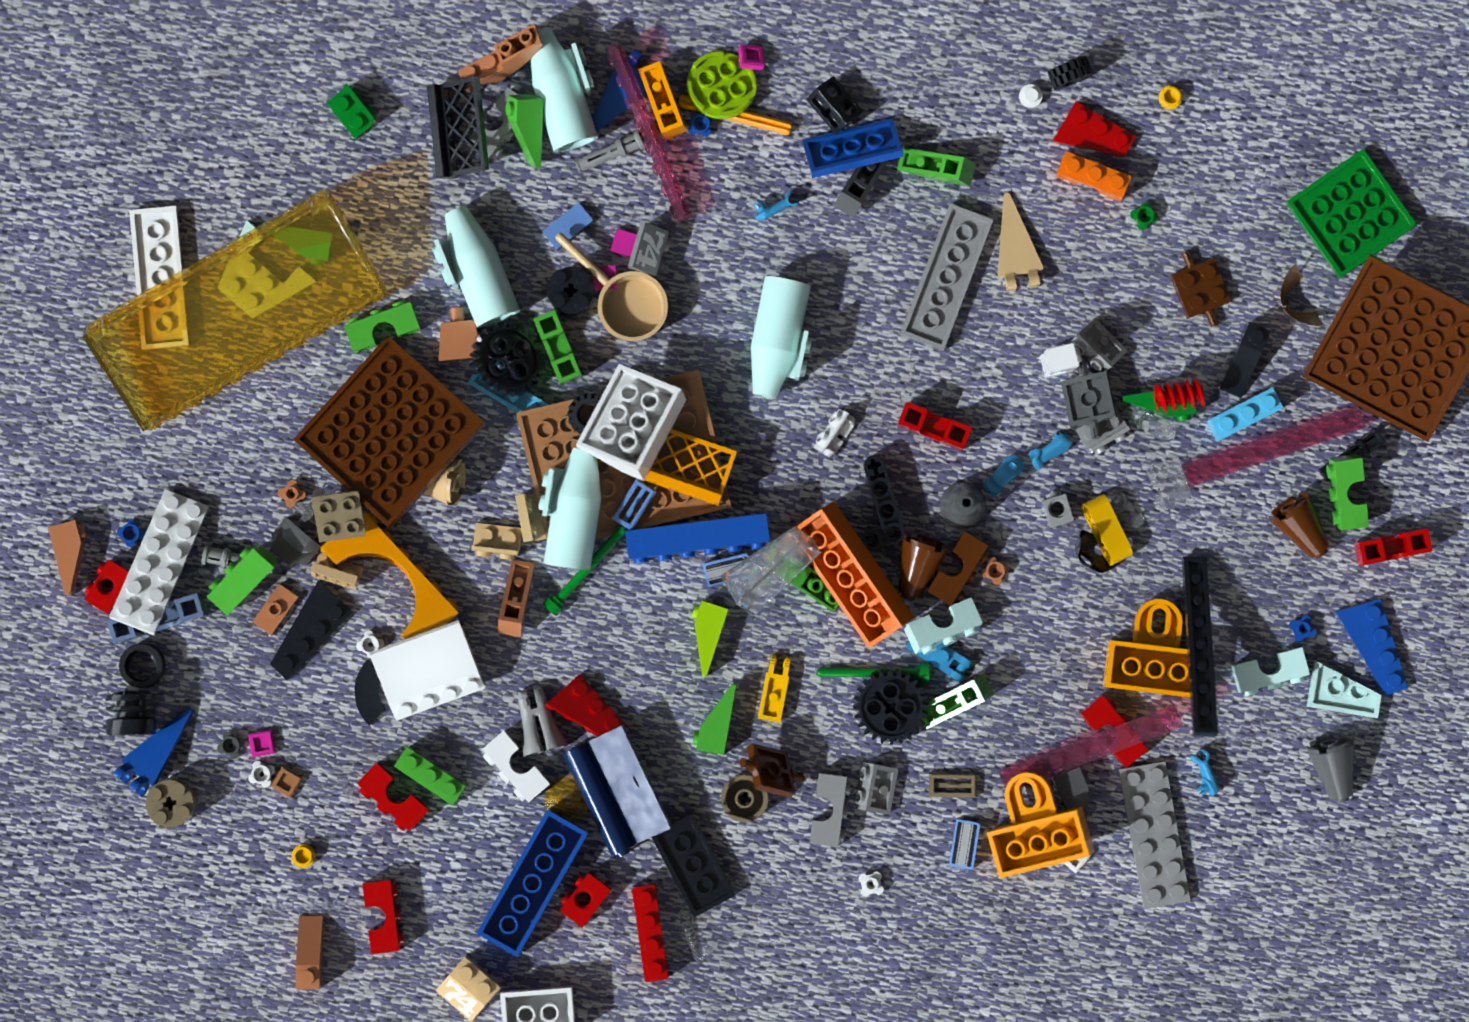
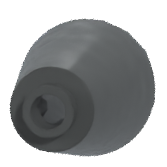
M958 482L949 486L943 492L940 499V512L943 519L949 525L959 529L971 528L977 525L984 517L986 499L977 486L967 482ZM963 499L968 500L970 504L969 507H964L962 505Z
M1333 735L1326 736L1310 742V747L1306 746L1307 753L1329 798L1335 800L1336 803L1346 802L1353 795L1354 740L1350 735H1340L1341 739H1333Z

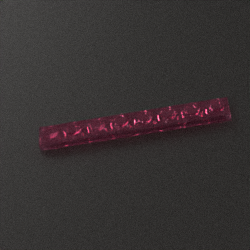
M614 44L607 48L609 52L607 54L608 61L616 69L618 74L616 76L617 83L621 89H624L627 96L625 98L626 105L630 111H633L636 118L634 119L635 127L644 137V149L653 159L652 168L662 181V193L665 197L669 198L671 203L669 207L670 212L678 222L686 221L692 218L688 205L622 44Z
M1355 406L1179 467L1186 487L1190 488L1366 427L1359 407Z
M1176 704L998 772L1005 789L1009 781L1022 772H1036L1047 779L1180 729L1184 725ZM1027 782L1022 783L1021 788H1024L1031 784Z

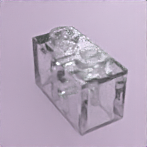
M1179 457L1149 467L1150 472H1147L1150 484L1155 485L1158 494H1155V498L1159 508L1163 507L1164 511L1194 501ZM1166 478H1168L1169 482L1173 481L1175 484L1171 487L1172 491L1169 488H1164V484L1167 482Z

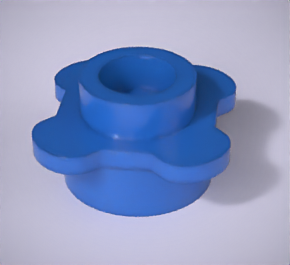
M693 112L690 115L691 126L688 128V132L691 135L702 134L704 137H708L711 134L710 123L713 121V118Z
M130 519L126 525L117 530V535L122 537L127 547H134L135 542L144 538L145 531L137 526L136 520Z
M1304 615L1302 619L1297 621L1292 620L1289 623V628L1292 629L1295 635L1294 640L1297 642H1302L1304 638L1316 635V629L1312 627L1311 617L1308 615Z

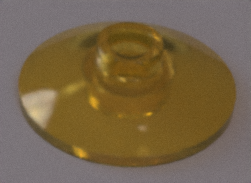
M573 776L558 777L546 788L544 794L546 810L549 808L572 822L581 819L587 813L589 808ZM569 795L572 799L571 803L565 804L563 796Z

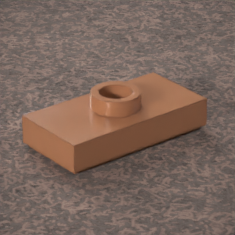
M278 584L252 622L272 636L299 597L283 585Z

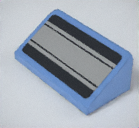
M748 553L702 564L708 587L753 576Z
M956 819L949 866L973 870L981 823Z

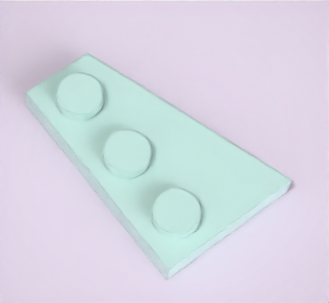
M1314 660L1307 707L1378 718L1382 695Z

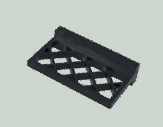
M480 76L468 77L439 85H427L436 178L456 179L458 176L489 170ZM472 83L473 92L469 97L464 91L468 84ZM449 88H453L457 92L452 101L450 100ZM461 96L467 101L462 111L456 106ZM471 106L475 108L473 120L467 116ZM453 111L459 115L455 124L452 123ZM463 120L469 124L465 134L459 130ZM474 129L478 134L475 144L469 139ZM455 134L462 138L457 148L454 142ZM466 143L472 148L467 157L461 152ZM476 153L480 155L481 165L475 166L471 162ZM458 157L464 161L460 170H457L456 160Z

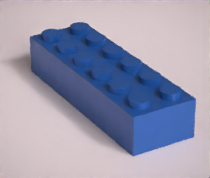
M766 513L625 531L628 559L630 561L634 560L635 565L649 563V558H657L658 562L672 560L673 555H681L682 559L696 557L695 553L704 552L705 556L717 555L720 549H728V553L740 552L744 546H751V550L764 549L766 547L765 544L770 543Z
M548 808L476 934L518 957L589 831Z

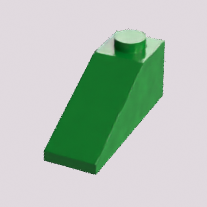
M1153 392L1126 395L1120 398L1121 403L1164 417L1177 418V422L1192 420L1191 415L1197 414L1196 407L1192 408L1190 402H1187L1185 410H1183L1181 404H1178L1177 411H1174L1172 406L1169 405L1166 413L1162 406L1159 407L1157 413Z

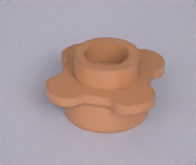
M290 480L286 487L278 490V496L285 500L286 506L289 508H294L300 499L303 500L306 497V492L297 486L298 483L295 480Z
M991 557L988 559L987 567L981 571V575L983 578L992 580L993 584L999 585L1002 583L1004 574L1008 573L1009 567L1007 564H1001L997 562L996 558Z

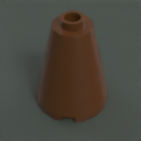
M1308 492L1298 493L1299 498L1294 500L1291 496L1280 503L1271 512L1273 517L1269 516L1268 518L1275 527L1307 556L1317 559L1327 553L1329 543L1311 496Z
M907 532L904 534L898 591L902 593L901 596L903 598L915 600V597L920 598L947 555L949 547L945 546L942 548V542L918 534L917 538L911 537L912 533Z

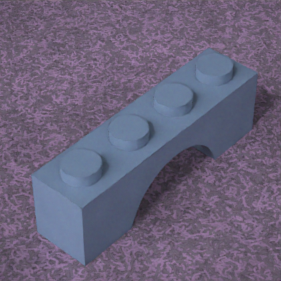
M195 593L169 602L156 632L208 616L202 594ZM113 619L106 621L113 644H120L149 635V633Z

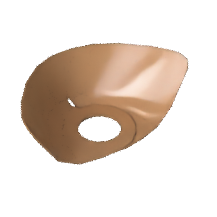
M1295 264L1290 268L1282 283L1280 292L1281 304L1286 313L1298 322L1311 326H1322L1324 323L1319 318L1317 311L1298 313L1292 311L1288 306L1284 307L1287 292L1302 280L1298 267Z

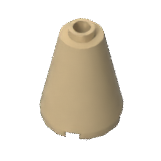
M454 459L423 494L447 505L456 506L462 497V494H459L460 486L464 487L466 481L465 463H461L463 460Z

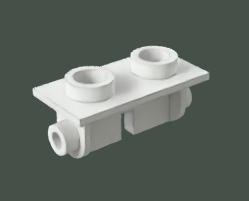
M838 409L837 412L831 415L829 425L825 431L818 435L813 448L823 452L829 458L832 455L835 456L843 444V441L837 438V436L840 434L846 438L855 426L854 421L856 419L849 415L848 412Z

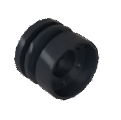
M141 690L118 691L105 695L106 701H116V706L106 707V711L117 712V717L106 720V735L156 734V718L145 716L146 711L156 709V706H145V700H156V694Z

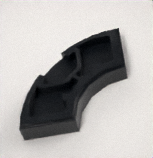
M367 659L357 675L354 694L358 711L364 721L370 726L386 708L380 700V680L375 667Z

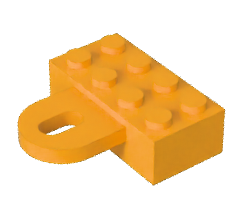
M1154 599L1144 603L1135 615L1132 643L1108 640L1103 687L1190 698L1187 649H1180L1183 621L1179 609L1173 603L1164 599ZM1156 609H1162L1166 614L1165 627L1161 634H1155L1151 628L1153 612Z
M1031 771L1022 772L1009 781L1005 789V802L1011 824L995 827L987 832L999 878L1088 857L1095 852L1082 806L1058 811L1052 787L1048 780L1039 773ZM1027 782L1032 785L1036 798L1035 806H1028L1025 803L1021 791L1022 783Z

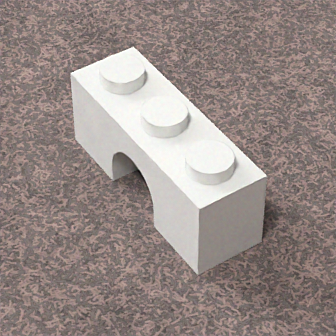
M1074 343L1047 349L1044 351V354L1040 355L1045 379L1071 373L1079 367V362L1082 361L1080 350L1074 347Z
M504 730L482 749L485 752L483 757L491 766L495 764L501 770L498 775L506 784L511 782L516 789L513 792L522 802L526 799L529 803L547 788L551 782L537 766H534L527 773H519L513 769L511 758L520 747Z

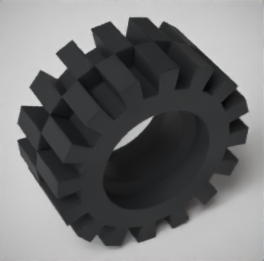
M1082 56L1050 69L1048 75L1054 90H1058L1089 78L1093 75V71L1087 56Z
M594 393L579 395L569 405L567 416L568 422L574 431L582 434L587 423L582 421L580 411L586 405L596 408L601 396Z

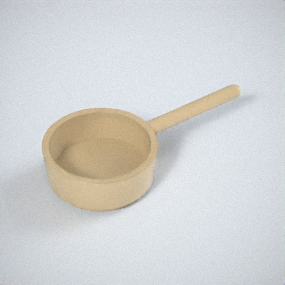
M556 234V240L604 285L598 298V314L603 326L609 333L621 340L640 341L651 337L662 327L668 312V300L663 287L656 279L648 274L637 271L623 272L610 279L564 234ZM617 283V290L609 289L613 284Z

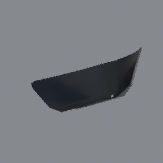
M1086 530L1080 531L1075 544V551L1082 564L1094 571L1104 573L1122 563L1120 561L1114 565H1109L1103 555L1091 556L1087 551L1098 543L1093 534ZM1081 556L1085 557L1091 565L1087 564Z

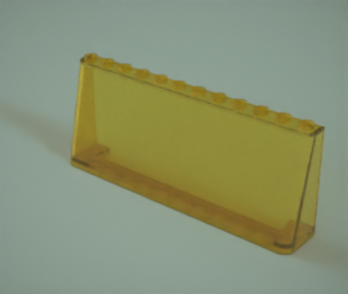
M325 188L92 321L84 328L82 338L141 430L149 429L151 431L159 427L164 419L168 417L173 419L180 415L185 407L198 405L206 395L210 394L213 396L223 389L222 386L227 383L234 384L243 378L242 375L248 371L255 372L263 367L262 363L271 359V361L280 358L284 354L283 351L288 348L295 349L304 343L303 340L309 336L314 338L324 332L323 328L330 324L335 326L345 319L344 316L351 312L352 314L359 313L365 308V304L371 301L375 303L383 299L387 288L330 190Z

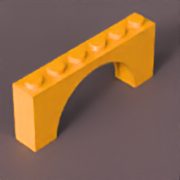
M362 510L366 529L365 536L327 541L321 547L320 551L336 568L344 562L357 557L373 556L394 563L406 574L415 594V611L411 622L401 633L400 637L403 640L449 624L459 614L456 611L458 606L450 598L446 600L442 596L440 586L435 581L429 582L425 577V570L419 564L414 565L409 560L411 557L402 546L398 548L392 542L395 540L394 537L386 529L382 531L376 525L379 522L370 512L366 514Z

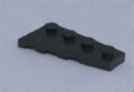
M320 580L317 581L270 663L286 680H289L353 613Z

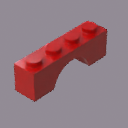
M656 883L632 886L645 982L669 979Z

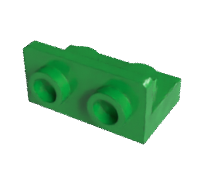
M346 83L343 86L344 89L328 100L326 104L356 140L377 124L374 119L377 114L369 104L364 106L359 100L363 96L355 86L350 88Z

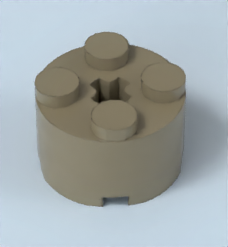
M741 774L732 777L724 785L721 793V804L725 813L731 819L744 823L751 822L765 812L768 805V793L755 790L752 775ZM748 792V797L751 798V801H746L745 805H743L738 795Z
M178 779L157 783L149 790L146 798V810L149 817L155 824L163 827H176L185 824L192 818L197 808L195 791L187 783ZM170 797L171 800H176V805L173 806V810L171 806H167V802L170 801Z

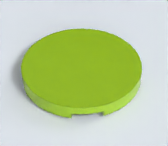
M724 51L710 52L696 60L687 77L688 97L694 107L708 117L715 119L736 117L746 111L755 98L757 88L755 72L753 69L740 68L737 55Z

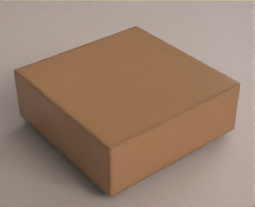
M282 766L270 787L292 798L303 778Z

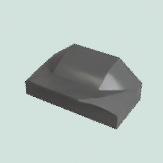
M285 517L271 534L273 542L270 550L288 566L295 564L308 565L322 547L288 517Z

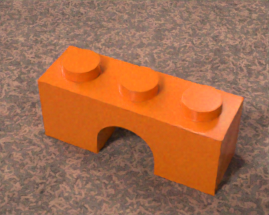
M1065 151L1055 177L1076 185L1083 184L1099 191V194L1117 201L1123 199L1131 179L1130 175Z

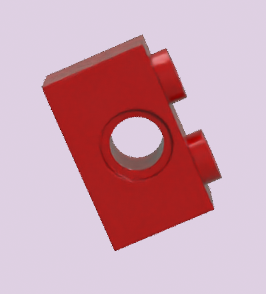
M108 559L107 562H102L97 570L99 576L94 583L90 582L84 592L86 594L84 600L110 615L129 570L113 560ZM110 579L114 587L111 592L107 593L103 589V584L106 580Z
M591 872L587 876L582 873L574 883L577 887L574 893L571 895L568 892L560 902L563 906L560 911L581 928H583L612 890ZM580 892H587L591 897L590 903L586 905L580 904L577 899Z

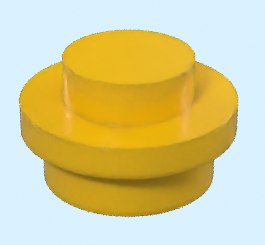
M1166 86L1159 93V103L1166 109H1175L1182 101V93L1175 86Z
M307 844L298 845L292 851V861L300 868L309 867L315 861V851Z

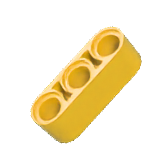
M1102 494L1081 505L1082 512L1108 564L1114 565L1132 556L1133 552L1130 543L1107 497Z

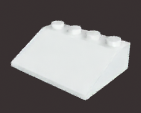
M619 364L576 446L621 472L644 481L685 404L686 398L680 388Z
M459 620L369 652L396 721L485 689L481 671Z

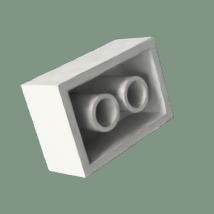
M573 985L504 990L500 993L502 1022H575Z

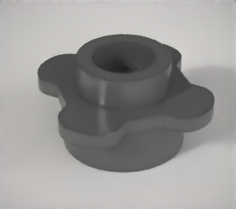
M226 732L223 734V740L218 745L217 750L220 754L229 755L231 759H237L239 757V750L245 745V741L242 737L237 738L231 732Z

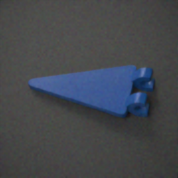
M636 49L632 51L627 60L620 58L592 116L596 132L647 95L640 73L635 68L643 58L642 54Z
M187 708L158 730L156 734H153L122 759L124 765L118 767L113 774L127 784L135 772L139 778L135 779L129 787L143 797L147 793L149 785L154 786L157 784L194 711L191 708Z

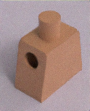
M464 308L450 309L451 322L441 323L439 362L474 360L476 358L470 356V353L475 351L471 345L477 342L475 338L479 335L474 320L465 321Z

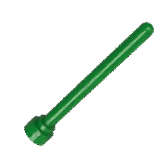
M623 525L619 526L593 554L590 570H579L557 595L549 596L543 602V605L552 614L557 616L562 611L563 601L623 537L625 531H627L626 527Z
M920 663V665H915V668H892L893 674H897L898 670L901 669L902 676L904 677L910 672V677L918 678L920 682H929V663ZM819 668L816 674L818 677H871L870 674L873 672L878 677L880 669L885 674H888L889 668Z

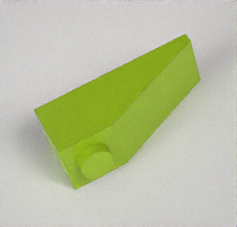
M701 601L700 605L695 604L692 617L696 618L694 625L702 675L707 677L729 609L705 601Z

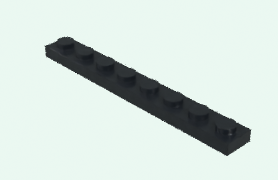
M1183 556L1182 574L1193 736L1217 737L1218 718L1207 557Z

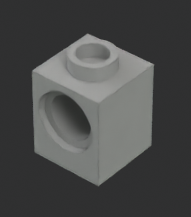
M1059 491L1045 495L1046 500L1041 501L1049 528L1074 521L1066 494L1060 495ZM1054 502L1062 505L1063 512L1061 515L1057 516L1051 512V505Z

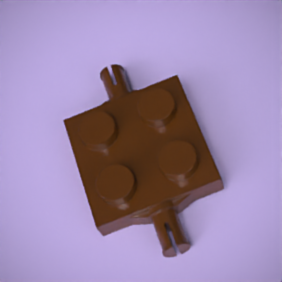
M1191 250L1181 253L1186 267L1182 271L1170 275L1186 318L1206 315L1210 328L1219 325L1220 323L1214 311L1232 301L1215 258L1203 263H1195Z
M754 743L747 747L749 759L741 758L739 761L741 765L739 766L751 770L755 790L788 798L795 795L794 780L803 782L805 776H803V772H797L792 769L788 752Z

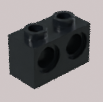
M834 76L818 86L806 99L835 135L851 125L864 112Z

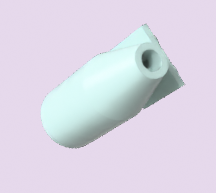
M552 30L540 31L539 35L543 45L531 58L532 86L535 95L543 98V120L553 151L555 153L565 152L590 144L598 139V135L584 94L587 93V96L592 95L590 89L594 88L590 71H585L583 67L587 65L583 49H577L576 43H572V48L564 50Z
M467 206L447 212L445 214L448 239L443 241L434 240L436 247L432 248L439 264L443 263L444 265L441 273L447 285H452L454 289H458V285H460L476 327L490 326L493 323H498L518 314L521 310L493 242Z
M765 276L751 342L753 395L776 399L786 377L799 381L800 376H805L808 361L803 360L804 353L809 354L812 338L808 337L809 331L804 330L802 332L811 288L806 283L786 278Z
M573 447L564 470L551 467L549 471L544 473L542 486L546 487V493L540 498L539 510H543L542 516H551L544 563L565 568L590 570L601 504L598 459L580 448Z

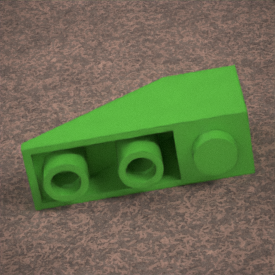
M786 551L783 552L771 571L835 612L839 604L817 572Z

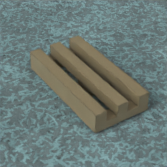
M929 773V797L976 798V774ZM934 778L971 779V783H934ZM934 788H971V793L934 792Z

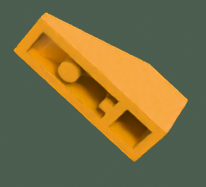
M658 61L638 69L662 135L667 140L687 132L685 121L661 62Z

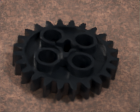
M503 321L497 326L493 323L489 326V329L485 328L482 330V334L475 338L477 342L471 345L475 351L471 352L470 356L476 358V360L472 361L470 365L477 366V370L473 374H480L481 378L478 382H487L486 390L492 386L494 395L501 390L502 397H505L508 393H510L511 397H515L517 393L521 396L526 390L530 391L533 385L540 381L537 377L543 374V371L539 368L545 365L544 362L539 361L544 356V353H538L537 351L541 344L534 345L533 343L537 337L529 338V329L524 333L521 332L522 325H518L514 329L513 322L508 323L506 326ZM494 342L500 346V350L494 347ZM516 346L522 350V354L517 352ZM492 364L498 367L499 373L493 370ZM514 368L520 371L521 377L515 373Z
M889 668L888 674H885L880 669L878 677L873 672L870 674L872 681L863 679L865 688L858 686L857 690L861 695H854V699L859 701V703L854 704L853 709L859 710V712L854 715V718L862 719L858 723V727L866 726L864 734L872 732V740L880 736L881 744H883L885 739L889 738L890 744L893 745L894 738H897L901 744L903 743V736L911 740V731L919 734L917 725H925L921 718H928V713L923 711V709H927L930 706L928 703L923 702L928 698V694H921L924 690V685L916 686L918 678L912 681L909 680L910 672L904 677L902 676L901 669L898 670L897 674H893L892 668ZM889 684L894 685L897 688V693L888 695L884 690L885 686ZM875 692H880L889 704L895 702L896 711L905 716L907 721H903L894 709L887 710V703L877 696ZM871 701H877L881 705V709L873 712L868 708V704ZM904 701H911L914 704V709L912 711H905L901 704ZM890 717L895 718L898 721V725L895 728H889L885 724V720Z

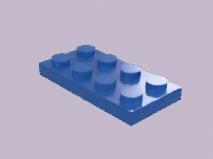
M893 118L845 129L837 135L832 132L802 140L812 178L904 157Z

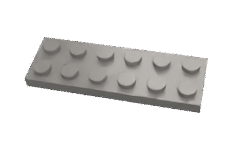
M949 204L900 335L944 351L993 219L954 204Z
M1162 761L1118 769L1143 909L1191 901L1166 762Z

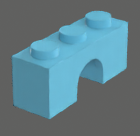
M1272 387L1207 420V423L1218 442L1283 409V406Z

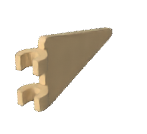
M1005 193L1003 196L997 276L1005 278L1007 292L1016 291L1015 276L1028 274L1029 288H1037L1040 285L1038 272L1043 270V265L1011 195Z

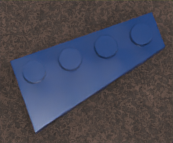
M1381 598L1335 611L1336 616L1340 619L1345 631L1353 641L1383 694L1388 695L1408 689Z

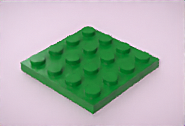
M1364 149L1285 202L1339 279L1366 261L1369 254L1375 255L1417 225Z

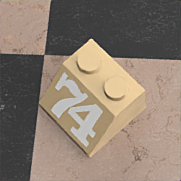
M466 955L437 988L436 992L472 1021L502 985Z

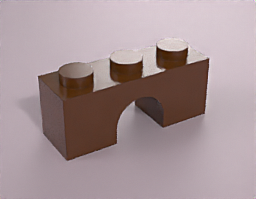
M963 531L951 550L952 553L961 559L962 569L960 573L956 576H947L939 571L926 592L949 606L953 602L955 604L959 603L964 595L961 589L965 583L970 585L977 572L973 571L978 563L982 565L989 554L986 551L988 545Z

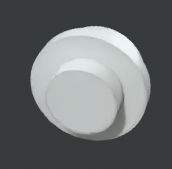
M1034 84L1025 85L1019 93V100L1025 107L1034 108L1042 101V91Z

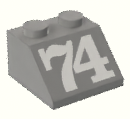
M641 221L628 264L629 271L642 272L654 279L657 278L658 274L662 275L666 261L662 260L664 251L669 252L672 239L668 238L669 231Z

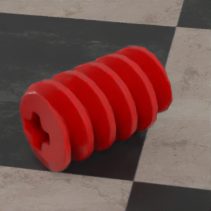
M1197 378L1192 379L1191 385L1185 379L1182 382V386L1178 381H1174L1172 387L1168 382H1165L1163 389L1160 384H1155L1153 394L1157 413L1161 406L1166 413L1169 405L1172 406L1174 411H1177L1178 404H1181L1183 410H1185L1187 402H1190L1192 408L1196 407L1197 401L1200 402L1202 407H1205L1203 386Z

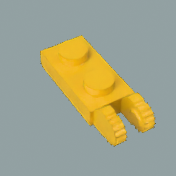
M771 654L757 718L781 723L789 681L788 672L791 658L786 657L783 663V674L779 675L773 673L777 662V655Z

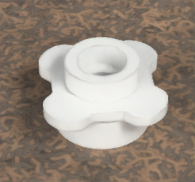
M367 631L364 634V638L357 642L356 648L358 651L366 653L367 657L371 659L369 652L383 648L385 643L383 639L375 637L372 631Z
M260 761L254 762L252 765L253 770L248 777L250 783L262 784L263 787H269L271 785V776L275 773L274 766L263 765Z
M876 871L869 875L863 873L859 876V881L862 885L860 892L863 896L867 897L869 894L876 893L880 895L883 893L884 888L881 886L880 881L882 875Z

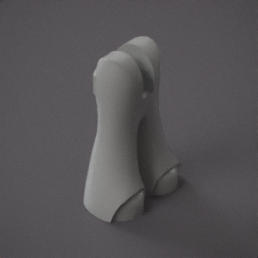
M542 686L533 688L534 701H536L537 706H530L531 701L526 690L518 692V704L523 726V757L544 753L536 724L537 716L542 728L546 751H553L567 746L564 736L554 721L551 710L545 707L548 700Z

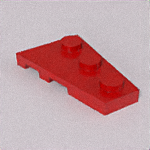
M1076 101L1052 142L1124 158L1136 136Z
M580 674L545 705L550 710L553 709L562 714L564 718L580 724L585 730L597 737L619 726L624 725L625 728L627 727L624 721Z

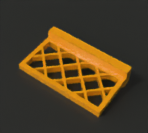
M671 429L669 434L672 436L667 437L665 440L671 455L660 460L656 457V462L652 464L644 481L719 506L737 451ZM675 437L683 438L686 447L674 453L669 440ZM687 440L692 441L694 443L689 445ZM699 444L705 446L709 455L696 460L691 448ZM709 448L715 449L717 451L711 453ZM688 450L694 462L681 468L676 455ZM720 452L730 454L728 464L719 468L713 456ZM673 457L679 469L672 473L665 472L661 462ZM711 458L716 470L703 475L698 463ZM658 464L661 470L656 469L653 466ZM696 465L701 477L693 481L687 479L683 470ZM726 468V471L723 476L721 470ZM681 472L683 477L677 476L675 474ZM718 472L722 480L719 490L709 487L705 478ZM700 480H703L704 483H705V485L700 484V483H697V482L700 481Z

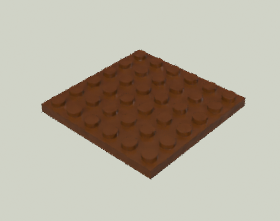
M1369 254L1302 377L1429 442L1469 372V304Z
M387 335L293 440L348 491L358 490L361 503L388 528L392 529L486 423Z

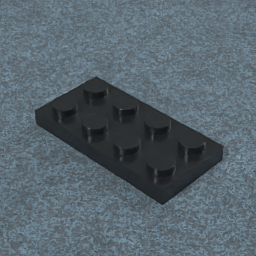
M692 812L671 822V829L651 837L694 918L736 896Z

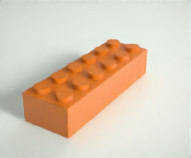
M835 501L826 505L789 531L868 648H871L914 618Z

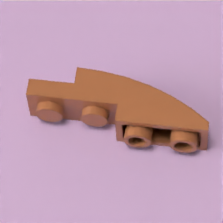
M533 24L495 44V51L459 69L460 78L480 76L481 86L488 82L493 86L513 74L526 64L543 45L536 25ZM472 83L468 84L465 89L468 93L473 91Z

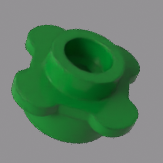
M1147 202L1142 203L1140 208L1132 210L1130 213L1131 219L1137 222L1138 229L1145 230L1150 223H1155L1158 220V215L1154 213Z

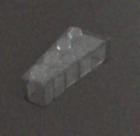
M794 526L722 574L721 577L735 603L755 616L821 552L813 538Z

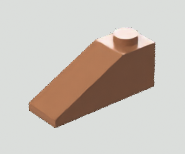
M78 520L48 527L65 596L74 595L85 547L84 538L87 537L84 524H80Z
M519 560L511 561L498 619V633L521 637L535 563Z
M299 916L296 989H320L323 987V916Z

